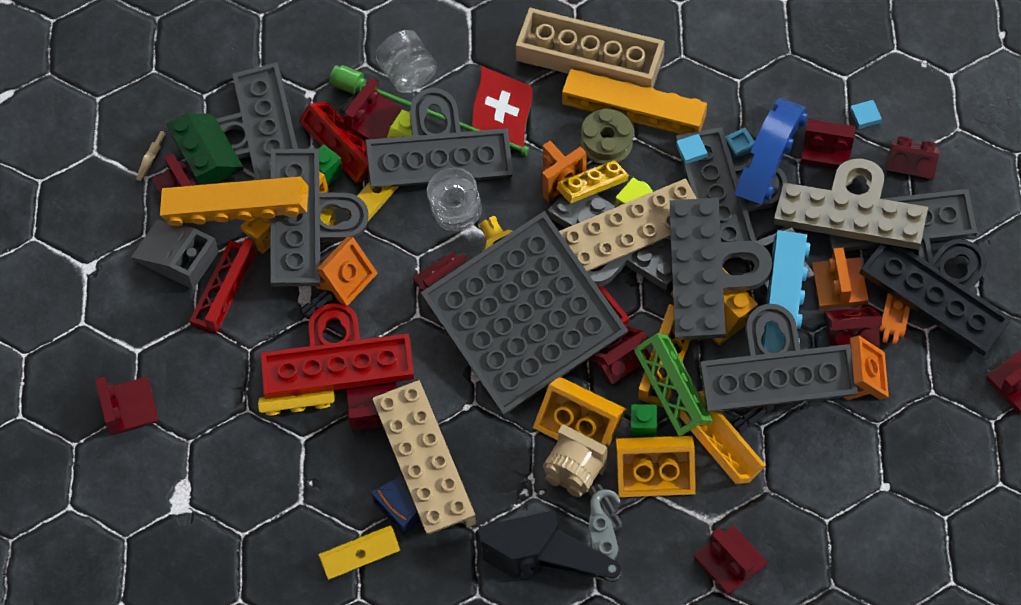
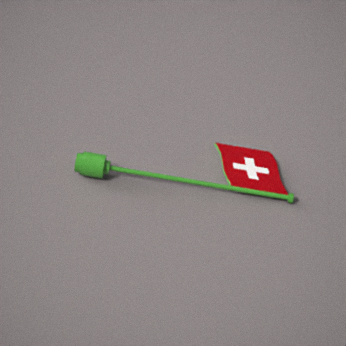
M336 65L329 79V82L334 84V87L356 95L358 91L360 92L366 85L364 73L344 65ZM481 66V82L473 107L472 127L459 122L460 127L468 131L508 128L510 148L521 152V155L526 156L529 147L524 146V135L532 104V86ZM378 89L381 96L408 107L411 106V102ZM427 109L428 115L446 121L443 115Z

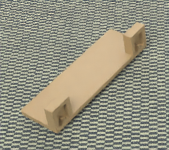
M685 178L559 232L588 272L671 237L669 200L697 198Z
M420 380L374 397V405L426 533L431 534L464 521L466 528L475 525V513Z

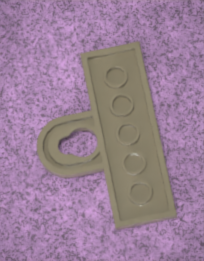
M851 159L838 167L832 190L783 183L774 217V225L920 250L928 207L881 199L884 185L882 169L876 163L867 159ZM863 178L866 180V186L869 190L864 194L856 195L850 193L846 187L852 184L853 179Z

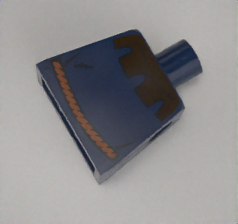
M403 475L371 492L373 503L403 536L408 534L420 520Z

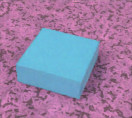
M874 100L851 106L850 111L858 129L881 123L882 118Z
M746 128L725 136L728 148L735 159L750 153L755 142Z
M699 134L676 141V147L684 164L707 158L708 153Z

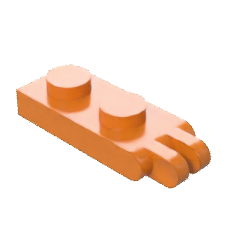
M889 293L887 294L882 316V326H880L879 332L884 333L882 342L887 343L888 336L893 335L892 344L897 345L898 338L904 337L910 307Z

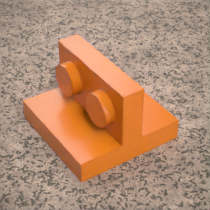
M551 141L543 145L542 188L543 197L549 203L561 195L556 188L558 182L586 171V152L580 146L567 156H564Z
M347 236L317 268L320 274V286L315 287L320 290L332 291L340 304L348 306L378 273L354 237Z
M844 248L833 249L832 258H829L828 261L812 262L811 269L815 276L813 280L819 310L868 305L869 299L865 278L859 274L862 268L860 257L845 259Z
M859 335L850 338L854 384L857 385L858 394L843 398L851 400L867 394H871L879 400L889 398L885 352Z

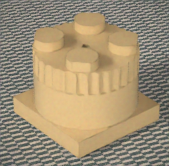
M562 425L558 430V442L543 465L544 471L547 473L545 479L551 485H561L567 488L571 495L581 497L583 493L588 491L598 473L603 475L607 468V446L566 425Z

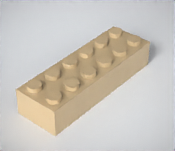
M529 8L516 43V61L568 74L570 69L584 70L589 74L607 76L613 80L628 81L637 86L653 88L664 57L665 41Z

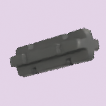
M600 484L589 488L591 498L597 491L603 490ZM608 497L602 498L600 500L601 509L610 518L613 529L616 531L622 527V522L618 515L615 514L616 511Z

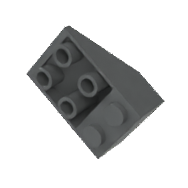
M157 220L131 256V259L193 290L219 251L214 237L192 227L183 225L171 226L167 222Z

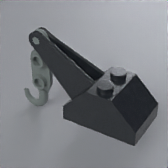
M603 489L597 491L591 498L589 531L594 549L558 530L555 510L478 526L483 560L513 578L527 579L533 577L535 573H539L544 568L615 582L621 577V565L614 560L618 554V544L612 522L601 509L600 500L604 497H611L619 504V496L614 491Z

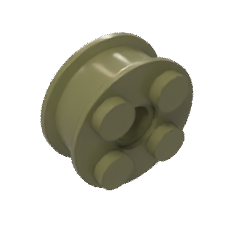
M606 108L591 113L584 120L581 128V147L586 152V157L601 165L613 160L617 163L623 161L630 154L633 145L634 130L632 123L623 113Z

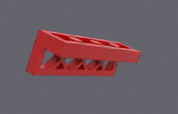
M328 102L308 104L298 122L321 146L325 144L341 158L342 169L356 184L363 183L368 175L365 141L360 135L343 125L344 119Z
M245 238L242 244L229 240L189 320L191 325L214 333L218 332L257 253L253 240ZM233 249L237 250L238 253L234 261L231 262L229 256ZM229 270L224 281L221 282L219 278L221 272ZM219 290L214 301L211 303L209 299L211 292ZM209 310L205 321L198 319L202 312Z

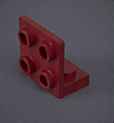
M372 78L369 79L344 112L343 122L344 126L367 140L387 138L390 127L402 110L401 107L379 94V82Z
M105 376L95 379L105 423L110 435L159 422L148 377L115 386L113 384L108 385Z
M396 382L346 388L352 431L383 427L373 398L397 389Z

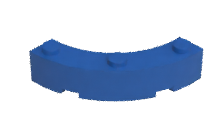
M779 98L774 103L773 110L769 111L750 153L755 154L751 165L744 167L734 195L761 205L766 200L771 199L774 187L771 186L785 152L789 153L792 148L794 134L799 130L800 126L804 127L808 114L805 113L807 107L783 98Z

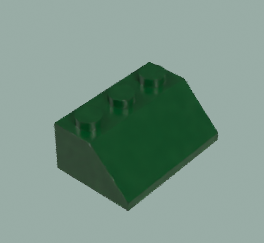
M186 113L166 123L172 139L198 185L217 184L244 170L214 114Z

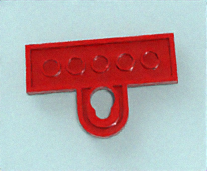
M339 303L324 305L311 315L309 320L310 346L261 353L265 399L414 380L409 333L360 340L356 313L350 307ZM332 319L339 320L341 326L346 330L344 339L337 343H329L323 339L326 324Z

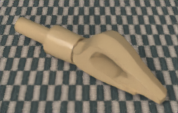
M160 131L156 141L151 143L148 152L144 155L136 178L138 181H141L146 176L161 149L160 144L166 135L165 132Z

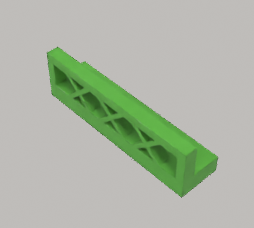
M656 333L634 348L641 365L679 436L684 435L696 426H706L713 422L711 415L706 412V406L668 335ZM653 345L656 351L654 362L647 360L643 350ZM658 366L665 368L667 372L665 383L659 382L656 377ZM670 388L676 389L679 394L676 405L671 404L667 398ZM681 410L687 411L692 419L690 423L683 427L679 421Z

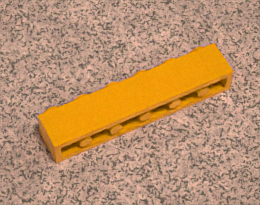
M570 69L562 91L563 105L591 112L606 108L616 110L627 116L631 122L681 135L701 131L706 117L707 103L699 99H689L675 93L657 91L652 87H641L628 81L621 82L607 76L589 74L584 70Z
M299 176L162 188L160 216L171 226H181L183 223L205 224L206 221L223 223L228 222L230 219L248 221L254 217L271 219L279 215L295 217L298 214L307 213L308 185Z

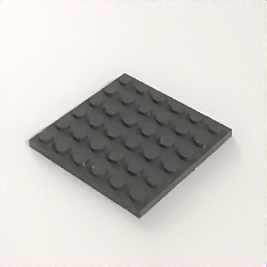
M545 211L421 292V295L503 415H506L548 387L554 380L563 377L593 357L594 354L602 351L628 333L623 322Z

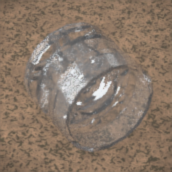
M403 30L391 35L382 42L375 54L376 62L382 71L387 74L393 87L401 93L411 92L422 87L432 78L437 69V62L413 30Z
M451 167L437 172L429 180L427 196L433 218L439 226L445 230L461 231L466 230L477 222L482 212V204L476 180L471 173L462 168Z

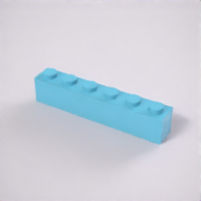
M777 230L773 241L772 272L769 277L766 304H777L786 308L793 315L797 329H800L802 314H798L799 305H803L805 290H801L802 281H806L808 267L804 266V258L809 256L810 243L806 242L807 234ZM767 322L764 326L765 332L762 337V346L769 352H780L784 348V335L779 331L776 323Z

